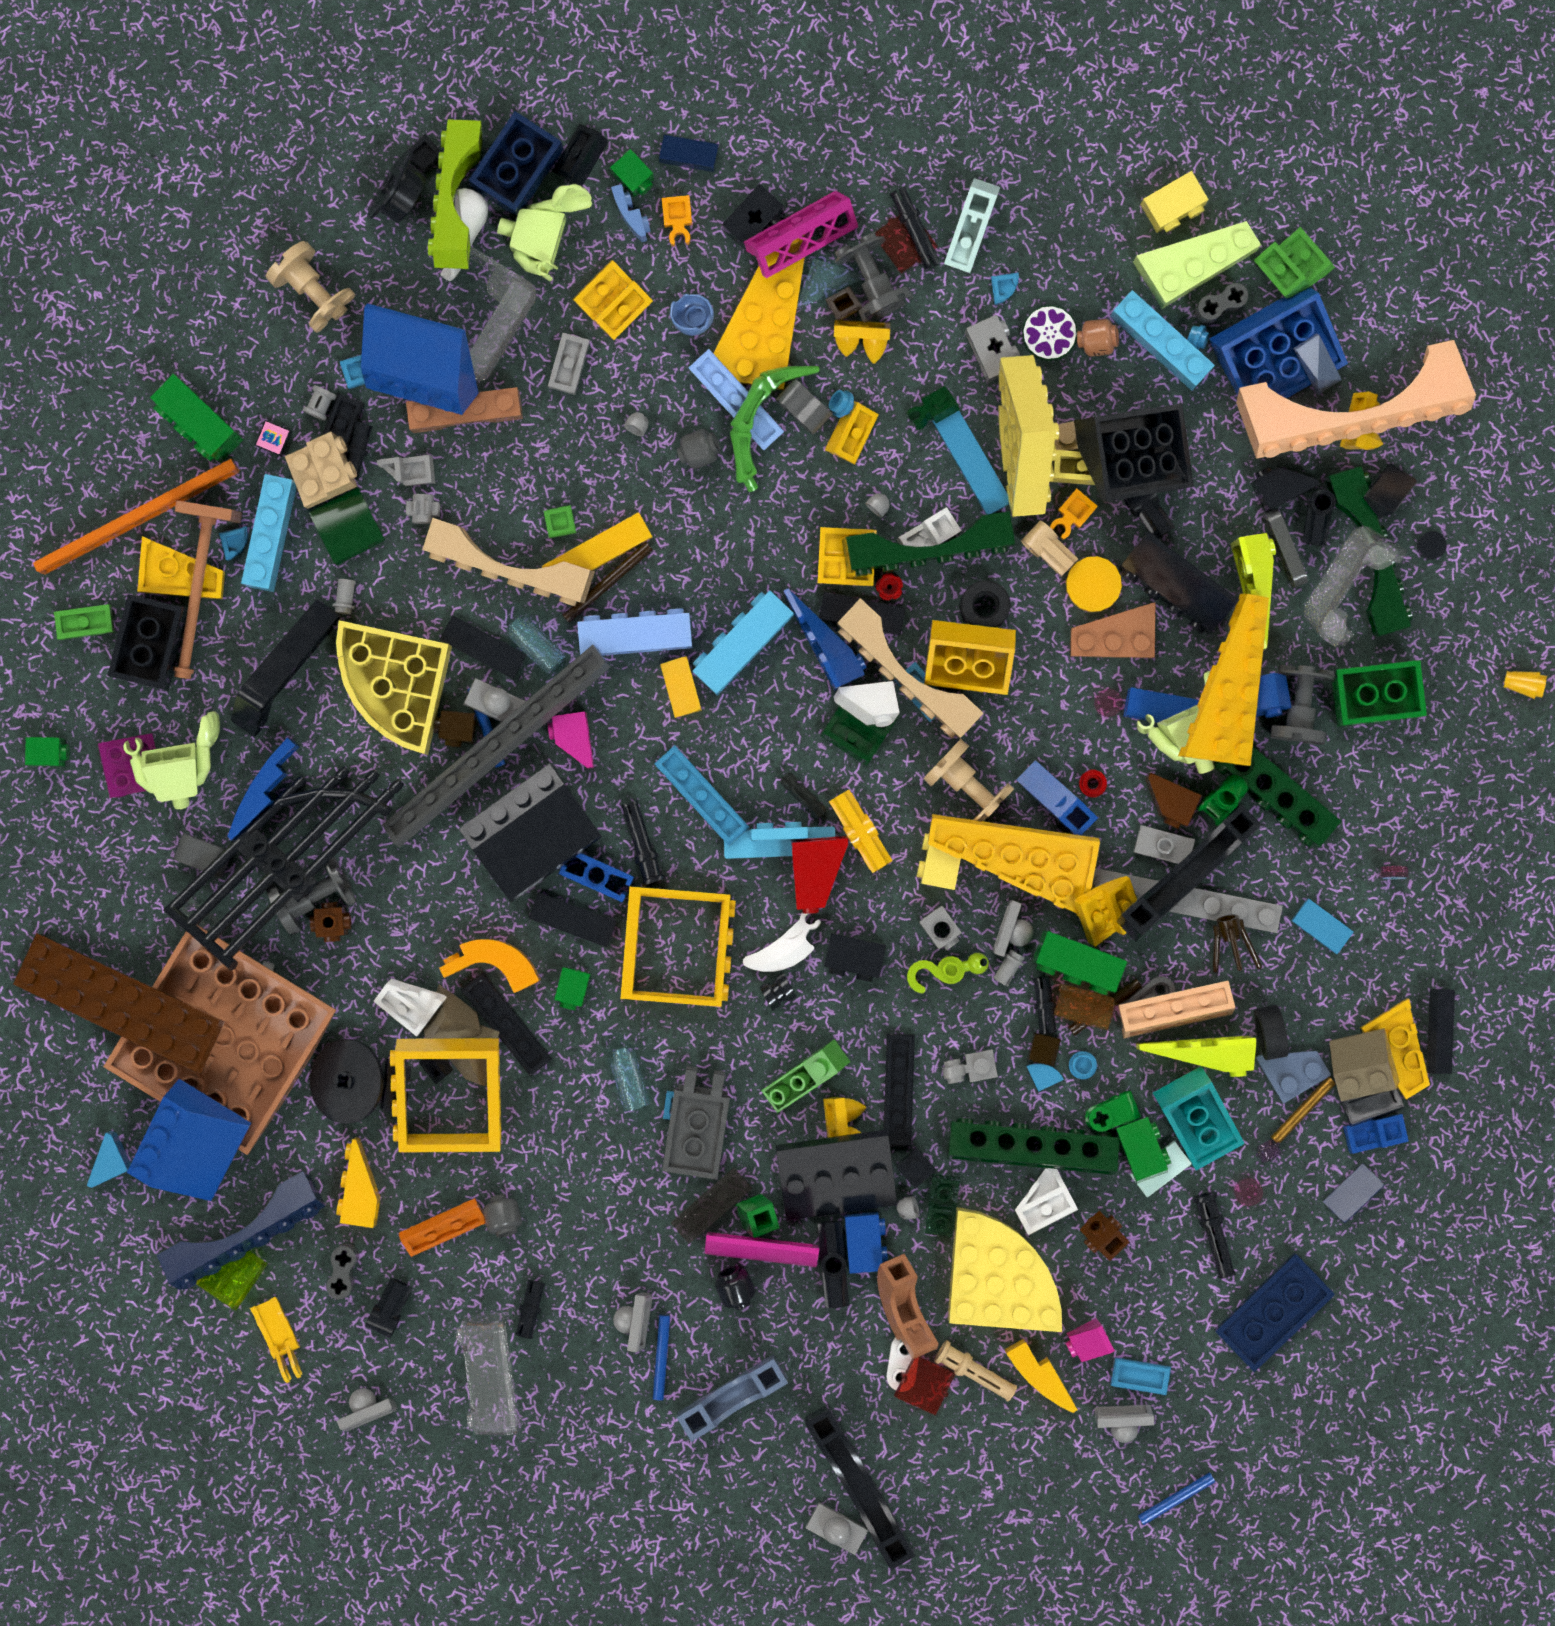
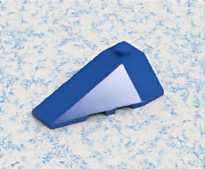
M789 588L784 590L783 594L834 691H837L839 687H845L864 677L863 670L867 667L860 653L855 655L852 649Z

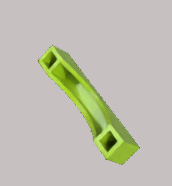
M448 119L446 131L441 132V148H444V152H439L438 166L442 171L436 174V190H439V195H434L433 211L437 213L436 217H431V234H434V238L428 240V256H433L434 268L469 269L471 251L469 228L459 217L453 202L456 190L464 176L481 161L483 143L481 121Z

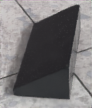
M579 124L552 172L572 184L583 186L605 149L608 140L600 132Z
M1388 464L1363 498L1380 519L1393 514L1415 486L1417 480L1396 466Z

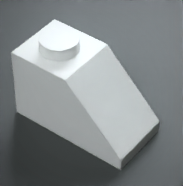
M893 681L839 687L834 695L835 703L866 725L888 726L894 722L900 713Z

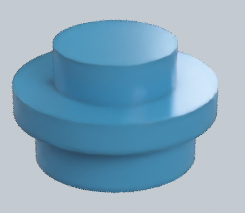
M1193 325L1187 340L1198 350L1200 348L1204 349L1208 342L1209 333L1206 332V326L1200 325L1198 327Z
M838 390L829 401V409L838 418L848 415L854 407V396L849 391Z
M1086 1051L1076 1052L1069 1060V1070L1078 1079L1090 1078L1097 1069L1096 1059Z

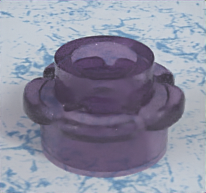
M1272 1139L1257 1147L1259 1152L1255 1156L1259 1157L1263 1164L1282 1154L1279 1148L1281 1144L1279 1142L1273 1143Z

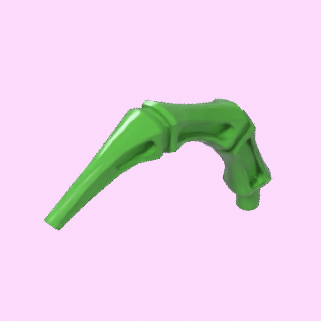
M819 366L780 367L761 372L760 377L754 379L744 402L731 422L733 428L730 430L735 457L736 481L738 483L744 482L748 492L755 491L758 488L753 478L757 474V470L751 455L750 443L752 435L750 429H753L754 417L759 406L770 396L771 391H775L780 384L803 376L816 374L819 372Z

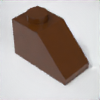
M1147 773L1145 780L1159 816L1165 818L1163 823L1179 829L1180 825L1188 826L1202 795L1153 773Z

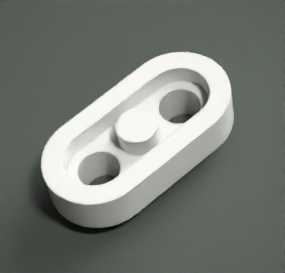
M895 1337L891 1343L886 1376L891 1388L897 1391H905L914 1383L918 1357L912 1359L909 1353H901L900 1347L904 1343L901 1339L897 1340ZM899 1372H903L906 1375V1379L902 1382L897 1381L895 1378Z

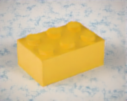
M932 620L924 684L1008 695L1015 653L1016 630Z

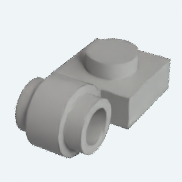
M992 1049L964 1054L966 1064L961 1063L960 1059L944 1061V1067H942L944 1079H947L948 1084L964 1081L963 1076L968 1073L969 1082L998 1077Z

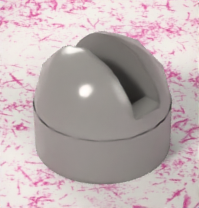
M636 412L627 418L624 427L634 435L644 436L649 422L644 414Z
M878 493L871 496L865 505L878 517L882 518L889 509V499L886 495Z
M915 1196L905 1197L898 1202L897 1212L903 1219L910 1220L919 1217V1208Z

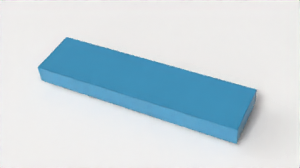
M960 411L937 424L932 420L986 515L994 514L1008 506L1009 501L1006 490Z
M675 745L654 763L728 846L732 845L750 828Z

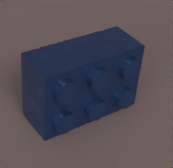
M514 111L468 180L471 188L517 218L519 210L525 209L564 150L562 142Z

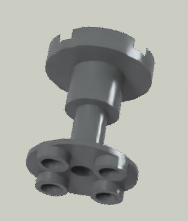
M875 232L860 239L861 244L853 248L848 245L835 252L837 258L834 262L836 265L846 264L855 260L865 279L861 286L869 303L858 311L864 323L871 322L868 316L875 314L877 319L903 307L905 305V298L910 301L914 298L909 287L894 290L887 273L880 274L870 252L881 246L886 239L884 236H876Z
M1279 665L1278 674L1297 678L1294 705H1291V708L1287 710L1285 726H1271L1270 737L1283 741L1325 745L1327 733L1313 730L1316 709L1311 708L1314 680L1334 681L1335 671L1319 670L1316 673L1315 667L1298 665L1297 671L1294 666Z
M335 856L325 865L330 876L318 881L312 888L313 891L306 898L303 897L299 902L292 898L277 913L280 922L292 936L303 930L299 917L315 909L316 901L337 890L348 906L357 902L350 889L352 885L345 873L341 874L338 870L340 866ZM273 883L266 890L271 903L284 891L276 883Z

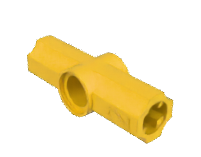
M850 790L829 801L844 826L845 834L853 847L858 849L862 859L872 873L893 861L880 841L879 833L867 814L863 813Z

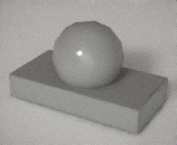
M475 678L463 705L503 722L526 701L507 693L502 688L491 686Z
M1013 900L1008 902L992 950L994 954L1004 957L1009 942L1020 947L1031 942L1034 934L1032 925L1024 919H1017L1022 903Z
M642 1292L636 1294L634 1307L623 1306L614 1314L613 1322L616 1329L624 1334H629L627 1351L639 1352L645 1349L653 1298L650 1293Z
M360 1388L355 1390L349 1399V1407L353 1414L337 1420L340 1430L350 1431L395 1412L398 1408L394 1399L389 1398L376 1404L374 1393L369 1389Z
M1150 1405L1094 1408L1097 1427H1111L1112 1436L1121 1443L1132 1442L1138 1434V1426L1154 1425V1415Z
M821 1502L817 1504L806 1525V1529L823 1537L830 1544L837 1545L854 1555L857 1553L868 1532L865 1526Z

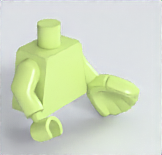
M578 184L559 186L555 190L552 199L530 204L526 209H520L516 221L501 217L497 234L511 237L509 247L513 252V257L526 272L543 276L548 281H552L553 278L548 275V272L553 268L558 269L554 265V261L566 223V216L561 212H574L590 208L592 206V197L584 187Z
M1210 671L1204 673L1205 684L1210 674ZM1197 705L1158 722V727L1156 728L1154 727V718L1149 714L1145 716L1147 722L1150 723L1149 726H1143L1140 721H1137L1138 731L1142 734H1148L1149 739L1155 746L1174 761H1180L1185 764L1195 762L1199 774L1207 773L1215 768L1212 761L1178 756L1181 747H1185L1190 734L1187 731L1190 723L1195 722L1199 712Z
M208 712L207 715L201 718L196 745L195 743L143 751L140 757L139 752L143 749L142 740L135 738L137 744L136 751L132 750L129 746V741H126L124 743V750L132 756L130 763L136 782L149 793H153L160 802L172 800L175 809L188 807L190 804L188 797L197 795V786L204 784L211 768L210 748L217 740L220 731V718L217 712Z

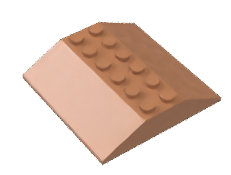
M197 925V926H198L201 930H203L206 934L209 932V931L205 930L204 928L200 927L199 925ZM185 932L152 987L225 1021L202 1073L194 1072L124 1037L120 1038L103 1067L160 1102L178 1079L186 1082L252 1123L238 1149L248 1155L306 1067L331 1022L336 1009L241 951L233 957L238 962L237 967L234 970H229L188 932ZM220 938L215 940L224 950L230 945Z

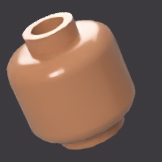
M1109 319L1085 321L1082 331L1077 332L1078 347L1084 348L1088 356L1112 354L1115 347H1119L1117 325H1113Z

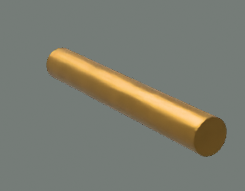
M1327 1077L1277 1129L1271 1138L1279 1145L1336 1083L1330 1077Z

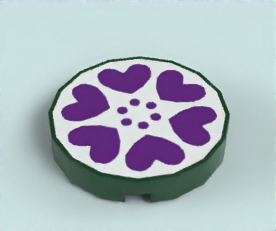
M1054 305L1041 306L1032 311L1025 319L1022 329V341L1025 348L1036 359L1042 361H1058L1067 356L1075 346L1077 339V324L1072 315L1065 309Z

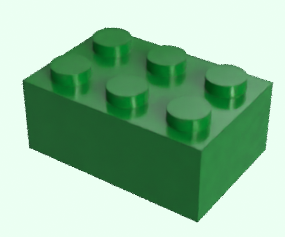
M172 374L150 397L156 403L153 409L170 424L175 421L176 424L173 428L190 443L195 440L197 443L193 447L210 462L215 459L222 463L244 440L175 374Z
M1420 660L1334 670L1335 680L1332 681L1337 727L1427 716Z
M1045 930L1042 932L1032 962L1037 963V970L1053 976L1056 971L1064 974L1063 980L1077 985H1081L1082 981L1090 984L1088 989L1106 996L1108 991L1116 993L1127 964L1126 960Z

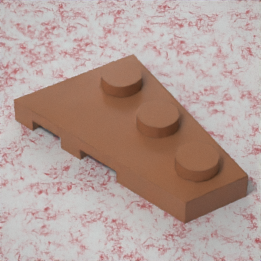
M1155 602L1071 628L1070 657L1155 658Z

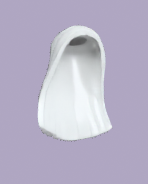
M462 188L456 190L455 210L469 228L472 246L476 236L487 220L488 204L486 199L478 192ZM444 268L441 276L451 281L461 269Z

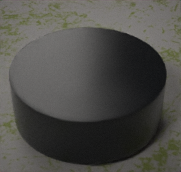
M1435 531L1423 534L1417 542L1418 553L1427 560L1441 557L1447 547L1444 536Z

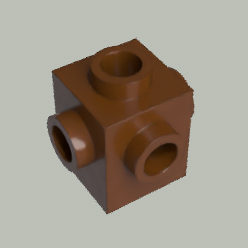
M338 902L321 903V909H314V915H310L311 932H315L316 937H323L324 942L341 941L340 936L348 935V929L352 928L351 914L346 911V907H338ZM331 917L334 921L333 926L330 928L325 926V918Z
M1100 1211L1090 1217L1079 1229L1086 1237L1083 1241L1084 1244L1094 1254L1100 1251L1109 1261L1130 1243L1119 1231L1123 1226L1112 1215L1106 1218Z

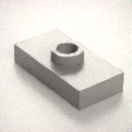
M562 333L548 388L576 395L590 340Z
M1140 825L1133 852L1179 864L1192 852L1195 839Z

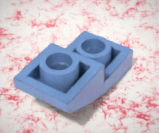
M622 184L611 187L615 203L624 222L641 242L647 241L646 233L651 232L647 215L641 217L640 209L628 211V209L633 208L630 192H624Z

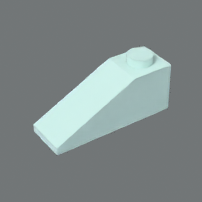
M976 178L973 179L944 264L969 273L971 272L1000 187Z

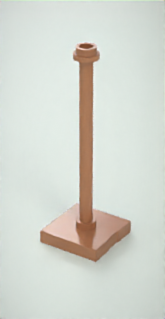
M176 500L175 512L198 516L199 523H201L179 666H173V671H175L174 677L191 679V674H194V670L190 669L212 526L216 525V520L241 524L242 512Z

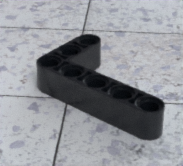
M315 600L243 684L236 696L231 722L252 737L257 736L269 718L273 700L334 628L332 625L336 626L341 615L320 600Z

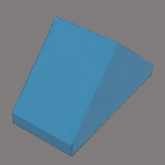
M109 1131L105 1133L87 1183L88 1187L93 1188L128 1171L131 1162L116 1132Z

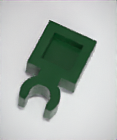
M943 386L922 398L923 406L912 407L906 413L910 421L914 420L913 424L916 430H920L927 425L929 420L933 419L937 424L960 409L946 386Z

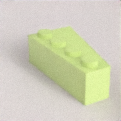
M1247 221L1137 255L1133 263L1161 309L1255 253L1261 244Z

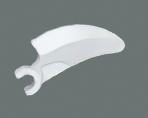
M802 913L798 922L778 940L763 950L746 956L743 959L744 966L762 972H775L795 966L815 949L807 941L806 937L810 930L817 929L820 926V920L818 919L811 925L807 924L805 919L809 914Z

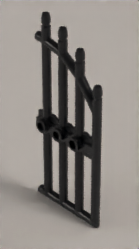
M345 766L340 768L320 788L297 793L298 790L305 786L307 780L303 776L296 778L292 785H289L163 911L229 970H234L238 962L233 957L292 898L297 902L303 897L306 898L313 891L312 888L318 883L313 877L377 813L384 817L391 813L392 808L386 804L394 797L395 793L402 789L404 786L403 782L400 779L395 780L389 785L388 789H385L375 799L364 794L380 776L375 770L369 772L365 779H362L353 789L336 788L340 781H343L349 774V770ZM325 798L341 799L287 854L277 847ZM354 802L367 806L305 870L295 862ZM304 803L269 839L259 832L281 808ZM238 851L248 859L189 918L179 910ZM255 867L266 874L207 934L197 926ZM275 882L284 891L225 950L219 946L215 940Z

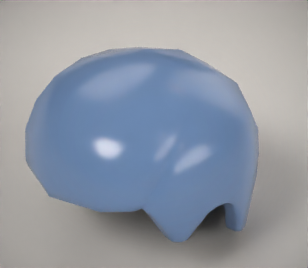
M684 294L678 301L672 302L669 315L676 329L684 335L695 336L705 332L711 326L714 319V310L709 300L700 294Z

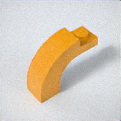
M493 939L473 940L459 945L464 956L460 957L458 953L451 955L443 960L445 965L439 968L445 978L472 964L489 963L504 973L514 993L541 980L533 963L523 952L511 944Z

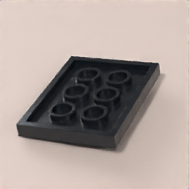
M887 1129L775 1145L786 1221L897 1205Z

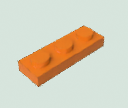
M474 1198L399 1232L400 1241L412 1257L485 1224L483 1210Z

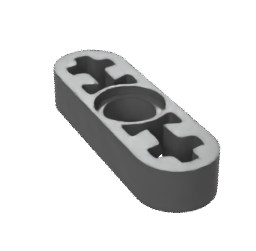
M1276 508L1263 513L1264 522L1271 539L1274 541L1276 551H1280L1277 553L1291 586L1296 588L1308 583L1306 572L1280 511Z

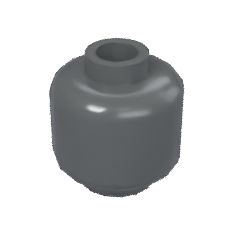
M704 428L684 435L680 441L681 447L677 448L680 461L683 464L687 463L692 469H698L714 463L717 460L718 453L721 452L716 435L713 432L709 433Z
M506 1194L491 1197L489 1199L490 1203L483 1208L487 1231L491 1234H496V1238L507 1237L517 1233V1228L522 1224L517 1200L506 1198Z

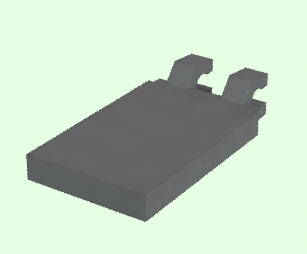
M687 1066L684 1085L678 1084V1088L674 1089L662 1171L718 1179L730 1101L728 1091H723L725 1071L714 1070L712 1088L709 1089L695 1086L698 1067Z

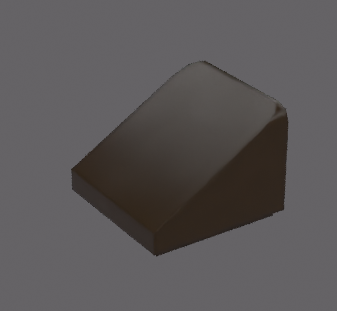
M850 286L825 299L829 311L838 322L862 308Z
M1033 1032L1027 1060L1054 1066L1061 1039Z

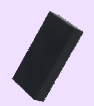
M1397 1089L1345 1101L1340 1100L1350 1127L1404 1108Z

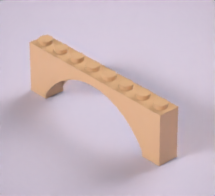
M1451 340L1428 345L1423 359L1424 366L1414 381L1390 401L1362 411L1328 412L1308 408L1280 396L1268 388L1266 382L1239 388L1236 404L1256 459L1262 457L1272 458L1288 451L1298 452L1310 446L1319 444L1324 446L1341 439H1355L1363 434L1372 432L1382 433L1394 427H1408L1416 422L1425 420L1435 421L1443 416L1452 414L1462 415L1472 409L1476 394L1455 341Z

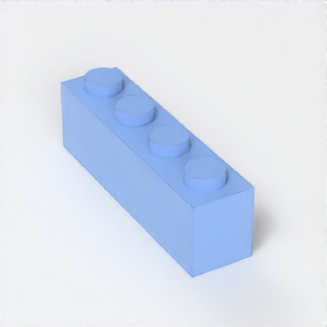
M683 609L667 610V615H656V611L639 612V617L628 618V613L612 614L611 619L600 620L599 615L585 616L583 617L584 621L577 622L580 655L591 645H594L603 656L692 648L690 614L684 613Z

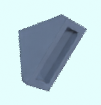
M1319 334L1313 335L1293 348L1318 395L1342 380Z

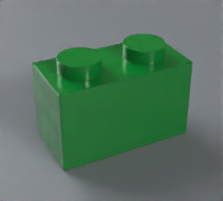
M1146 1117L1116 1128L1136 1184L1168 1173L1167 1165L1172 1163L1166 1148L1160 1149L1157 1139L1161 1138L1156 1122L1150 1123L1149 1118Z

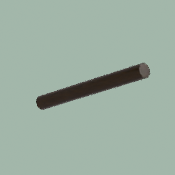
M645 542L588 592L585 603L577 602L576 606H572L562 616L568 623L572 622L652 552L653 549Z

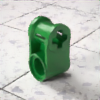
M1229 775L1201 801L1196 809L1199 812L1203 810L1215 821L1214 824L1218 827L1237 807L1248 790L1246 781L1238 775Z
M1129 1090L1120 1093L1119 1096L1115 1095L1104 1102L1090 1107L1086 1111L1084 1119L1089 1128L1103 1132L1137 1120L1141 1117L1132 1091ZM1096 1112L1105 1115V1118L1101 1120L1102 1125L1093 1122V1119L1097 1117Z

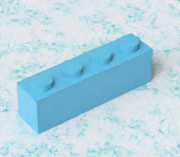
M1133 290L1110 315L1115 322L1191 391L1215 366Z
M264 475L241 584L247 587L274 592L296 492V484L291 479Z
M771 591L766 595L761 592L750 603L753 608L747 614L742 612L731 623L734 628L727 635L722 632L714 640L712 645L715 648L708 655L703 652L693 662L696 668L692 672L716 695L739 674L794 616V613Z

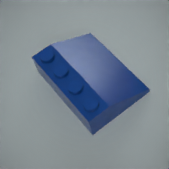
M1311 287L1286 299L1284 296L1209 339L1217 359L1237 395L1241 387L1266 382L1268 388L1280 396L1288 398L1311 385L1293 348L1315 334L1320 335L1337 370L1348 364L1319 292Z
M366 304L364 307L361 370L366 388L463 415L479 394L465 330Z
M178 1079L164 1095L127 1173L151 1188L212 1201L252 1123L181 1079Z

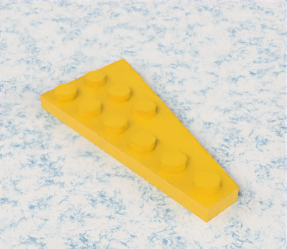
M797 238L792 241L788 252L794 253L798 251L803 240ZM774 251L765 256L768 267L776 263L779 252ZM805 257L768 278L762 276L758 266L713 354L741 384L752 385L754 379L760 377L761 372L788 367ZM785 382L780 384L777 389L784 390Z
M1252 594L1239 595V601L1228 624L1230 627L1226 641L1221 642L1218 650L1221 655L1217 665H1213L1197 705L1199 712L1195 722L1190 723L1187 731L1190 734L1185 747H1181L1178 756L1251 766L1269 597Z

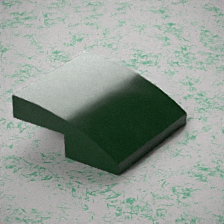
M359 488L309 512L336 566L385 541Z
M839 706L820 736L867 766L899 715L892 724L877 727L876 724L866 725Z

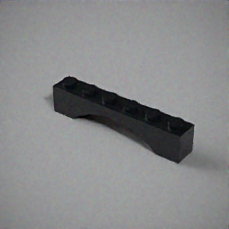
M1243 805L1238 807L1174 869L1121 914L1116 922L1137 942L1247 841L1262 824Z
M829 1403L804 1418L806 1427L850 1496L890 1570L915 1557L914 1548Z

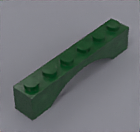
M1362 466L1328 476L1325 481L1328 491L1336 499L1335 507L1356 524L1371 552L1374 566V585L1366 614L1373 637L1377 638L1411 627L1412 613L1410 607L1404 605L1402 581L1400 578L1396 579L1393 568L1396 567V561L1393 553L1387 550L1385 541H1388L1384 525L1379 524L1378 517L1363 498L1369 488H1371L1369 474L1363 472Z
M1010 511L982 515L962 535L934 546L913 547L900 545L886 540L875 533L847 536L842 540L847 573L855 572L856 577L871 575L872 569L882 568L883 572L900 570L899 565L910 564V568L926 566V561L936 559L938 564L953 562L954 557L964 555L965 560L979 558L981 557V552L991 551L992 555L1008 553V548L1015 545Z

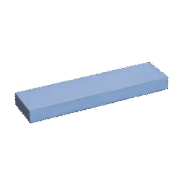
M708 349L689 369L734 418L744 402L748 391L713 352ZM760 405L754 417L753 429H750L754 441L765 450L784 430Z

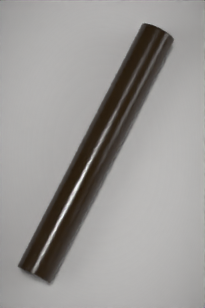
M1137 979L1131 981L1068 1027L1074 1036L1141 989L1142 986Z

